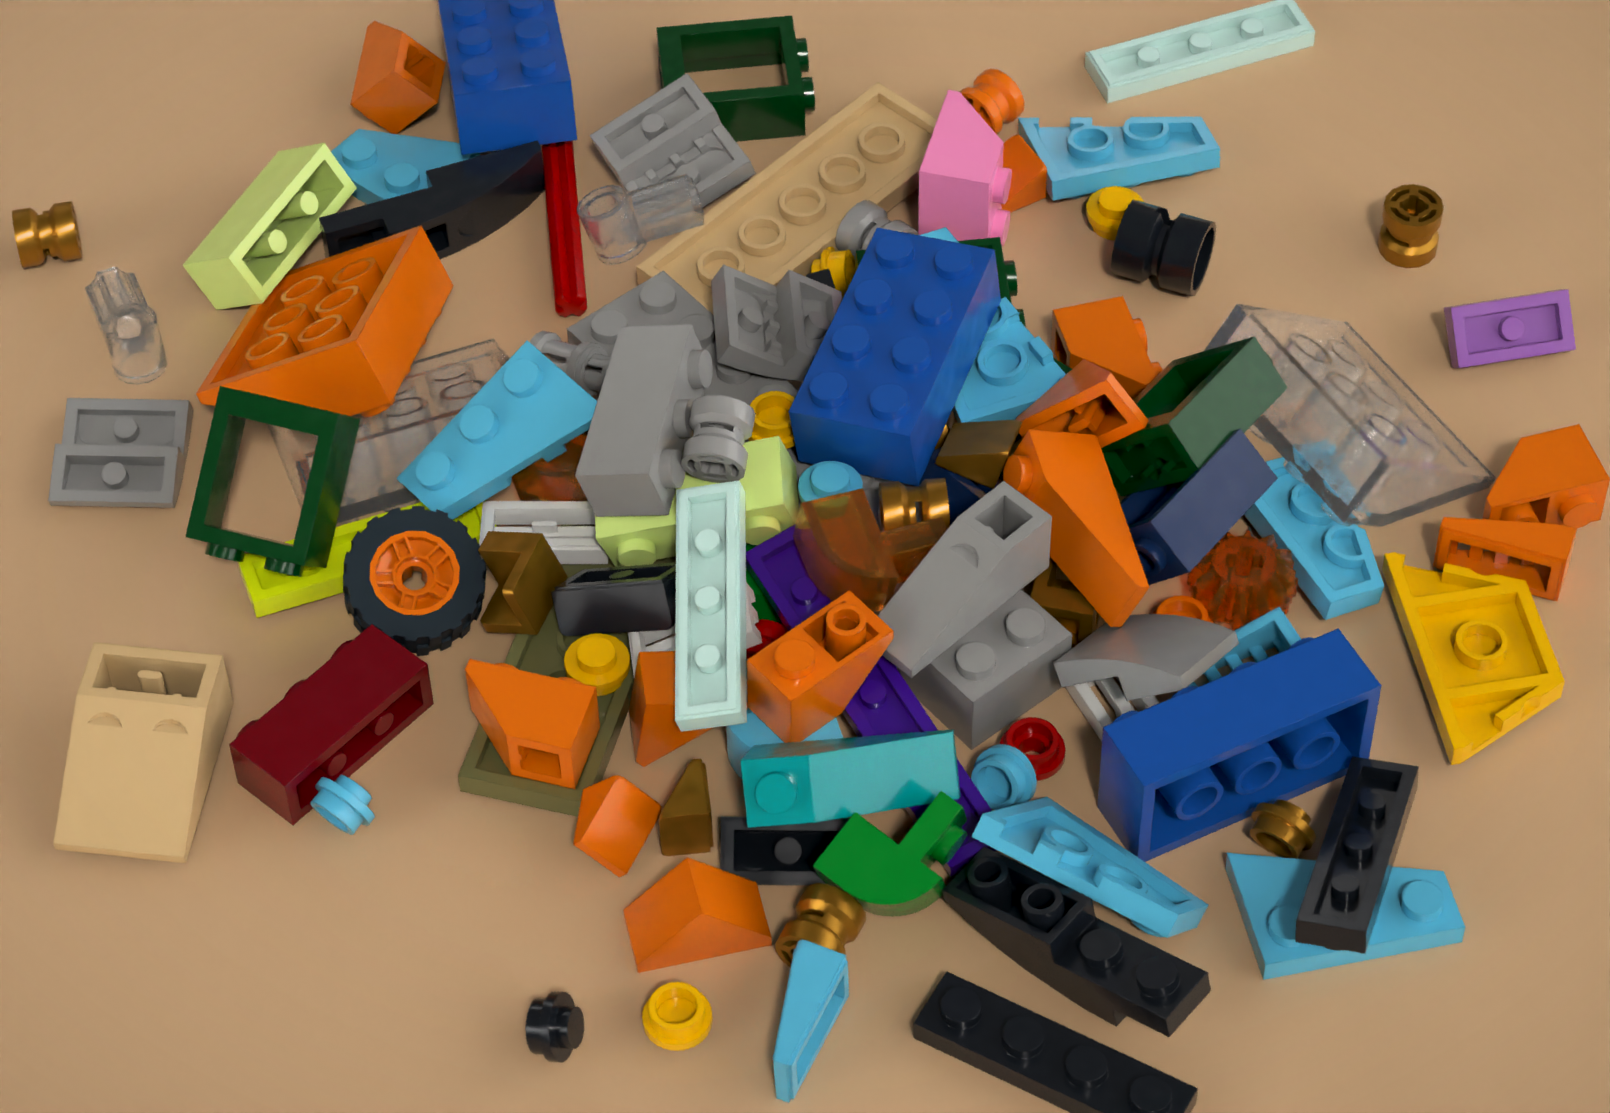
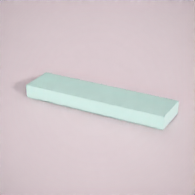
M1274 0L1085 52V69L1108 104L1314 46L1315 30L1294 0Z
M740 480L676 490L675 722L681 732L747 723L745 490Z

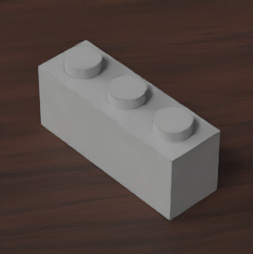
M691 324L627 326L619 328L575 474L596 517L669 515L675 490L683 485L685 471L681 466L685 442L693 437V431L689 426L692 403L698 397H702L704 388H708L711 385L713 377V364L710 353L702 349Z

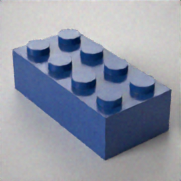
M437 0L461 155L504 150L537 140L540 145L577 140L571 77L554 0Z
M876 228L789 409L798 461L810 464L823 461H838L850 465L862 475L899 481L900 483L914 486L919 485L1001 302L994 249Z
M1338 628L1316 638H1303L1292 644L1287 650L1262 661L1243 663L1228 675L1200 687H1186L1178 691L1170 699L1140 712H1126L1117 717L1111 724L1103 727L1097 807L1126 850L1144 862L1252 816L1254 809L1259 803L1274 804L1279 799L1287 801L1345 776L1352 756L1369 759L1382 685Z

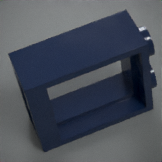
M1241 429L1235 430L1201 468L1196 470L1187 480L1129 494L1120 502L1149 585L1189 573L1278 479Z

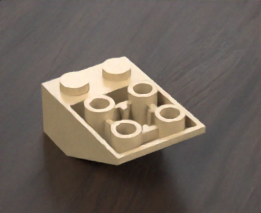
M99 642L93 643L76 694L53 842L56 850L186 863L233 706L223 655Z

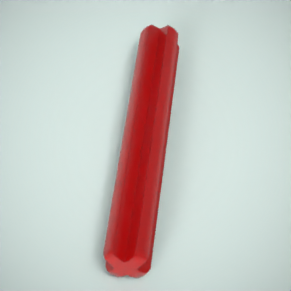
M573 141L542 144L555 311L562 317H567L571 314L581 316L587 310V297Z

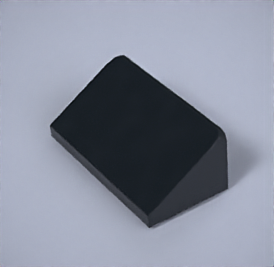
M676 562L583 569L565 580L551 591L561 634L564 636H580L596 633L610 634L670 629L675 625Z
M721 817L720 869L752 880L757 885L809 886L815 883L826 884L818 877L813 864L850 818L816 823L748 828L747 817Z

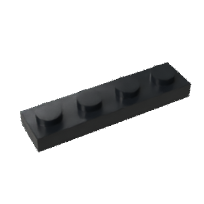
M1352 756L1296 919L1295 942L1323 946L1330 950L1366 953L1417 791L1419 766Z
M949 972L945 973L913 1023L914 1039L1070 1113H1191L1197 1101L1198 1088Z

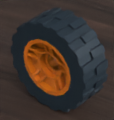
M412 506V509L400 510V507L388 510V514L380 518L376 516L368 521L367 527L361 533L358 531L351 541L350 553L346 552L343 575L345 606L348 614L351 613L354 617V626L358 631L362 633L373 624L407 650L416 653L417 656L429 655L430 651L437 649L443 651L451 647L454 640L459 637L462 639L470 631L472 621H477L481 612L486 584V565L484 559L481 560L478 551L480 545L476 538L472 539L467 533L468 528L459 520L455 522L450 519L448 513L438 509L436 512L425 510V506ZM413 571L422 573L421 579L425 582V586L421 589L411 590L403 584L405 580L412 577Z

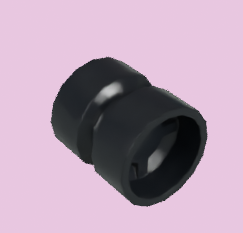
M1132 200L1122 217L1114 242L1111 259L1112 273L1141 282L1155 275L1158 277L1160 287L1195 296L1204 280L1210 263L1216 236V223L1181 213L1174 220H1170L1166 208Z

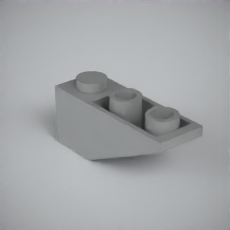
M1002 481L960 514L878 614V617L894 631L893 640L882 656L912 678L1049 568L1052 516L1005 481Z

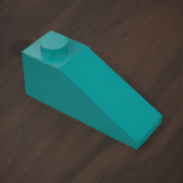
M954 729L754 745L740 760L748 828L816 823L851 817L855 812L859 815L930 804L940 791L953 800L959 799L961 796Z

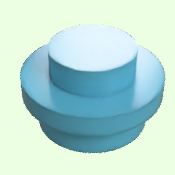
M823 461L810 466L802 473L798 482V494L800 501L807 511L816 519L826 522L840 521L851 515L861 501L863 482L860 474L850 465L838 461Z
M997 744L983 751L976 759L971 774V780L989 807L994 810L1029 802L1036 791V773L1030 760L1020 750L1010 745Z
M340 774L335 782L326 777H321L316 783L315 788L318 793L310 802L311 806L324 819L343 832L354 835L361 824L369 826L375 818L374 813L367 806L372 800L371 795L352 779Z

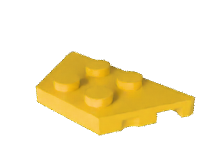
M1396 552L1385 553L1382 571L1451 765L1461 764L1561 698L1565 680L1526 580L1499 574L1481 575L1470 568L1447 563L1444 564L1443 572L1440 573L1404 565L1405 554Z

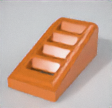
M1443 517L1433 567L1443 570L1444 564L1447 563L1470 568L1481 575L1499 574L1526 580L1531 595L1558 601L1569 567L1577 528L1550 523ZM1459 542L1471 545L1470 550L1458 549Z

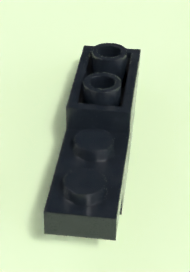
M538 140L427 170L428 188L320 217L319 222L325 257L328 258L420 225H422L439 259L455 254L484 239L509 223L545 191L542 149Z
M985 846L942 890L944 900L1004 954L1072 1002L1116 1027L1128 1016L1170 1037L1211 991L1208 972L1096 918L1091 898Z

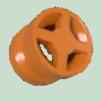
M990 68L983 71L976 77L973 87H966L959 91L997 135L1002 130L1003 123L1013 122L1024 111V98L1019 87L1007 74L997 69Z

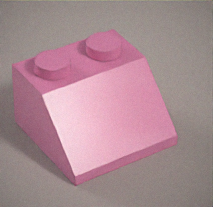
M948 90L919 169L918 235L946 227L957 241L1000 237L1001 246H1004L1010 225V211L1001 210L1002 204H1005L1007 201L1012 178V169L1003 167L1004 142L958 91Z

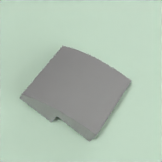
M688 73L590 135L594 145L657 236H660L756 174L749 158L722 125L715 108Z
M723 264L711 281L717 362L762 376L803 381L842 301L841 291L791 270H788L778 285L774 286Z
M67 398L62 444H55L48 498L50 505L175 508L183 480L191 434L193 408L190 401Z
M1167 614L1130 615L1122 627H1110L1107 623H1104L1053 664L1062 687L1118 676L1125 698L1129 701L1180 691L1188 687L1236 647L1239 641L1234 630L1196 618Z

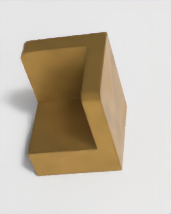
M488 531L478 551L499 585L480 622L487 632L538 635L554 604L551 591L564 582L568 576L543 533Z
M1050 557L1049 568L1035 578L1030 597L1072 633V649L1097 630L1100 615L1072 582L1056 579L1057 564Z

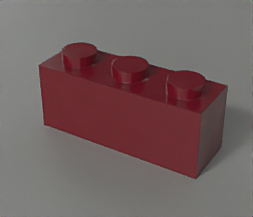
M371 624L355 639L341 644L333 653L331 659L306 680H300L287 691L284 698L260 719L249 722L240 730L236 739L229 744L238 784L291 825L296 824L313 809L310 802L318 793L315 785L321 777H326L334 782L340 774L349 778L434 704L428 664Z

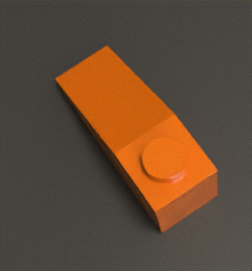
M1029 429L1013 455L1007 459L1003 469V481L1052 516L1051 559L1110 627H1122L1150 587L1097 435Z

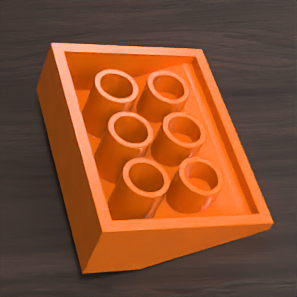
M422 225L288 271L263 303L251 305L196 393L201 404L215 406L219 388L222 386L348 416L360 413L362 417H372L388 409L394 403V397L400 385L410 373L415 357L420 348L426 343V337L435 320L441 315V309L454 286Z

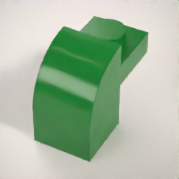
M940 791L899 845L855 812L813 864V867L822 881L840 888L851 895L867 912L890 917L919 912L933 904L943 895L944 881L930 867L935 861L945 865L966 839L967 832L962 829V826L967 821L964 809L960 804Z

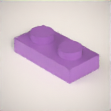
M1568 289L1444 307L1452 368L1470 367L1576 350Z

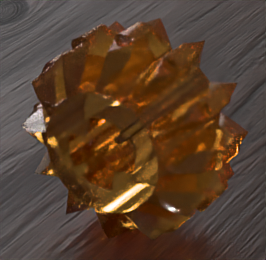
M1249 526L1241 536H1234L1227 532L1188 573L1187 584L1190 585L1191 597L1197 599L1205 606L1208 612V620L1218 625L1223 623L1230 624L1234 631L1279 606L1286 615L1289 611V604L1292 603V598L1296 596L1298 578L1295 577L1296 571L1293 569L1294 561L1291 550L1277 549L1278 545L1274 534L1262 539L1254 538Z

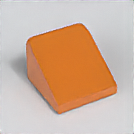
M1019 134L1012 136L1004 142L1003 167L1012 169V178L1007 201L1005 204H1002L1001 210L1010 211V213L1046 198L1047 167Z
M619 775L583 789L573 845L618 877L627 875L659 818L661 805Z

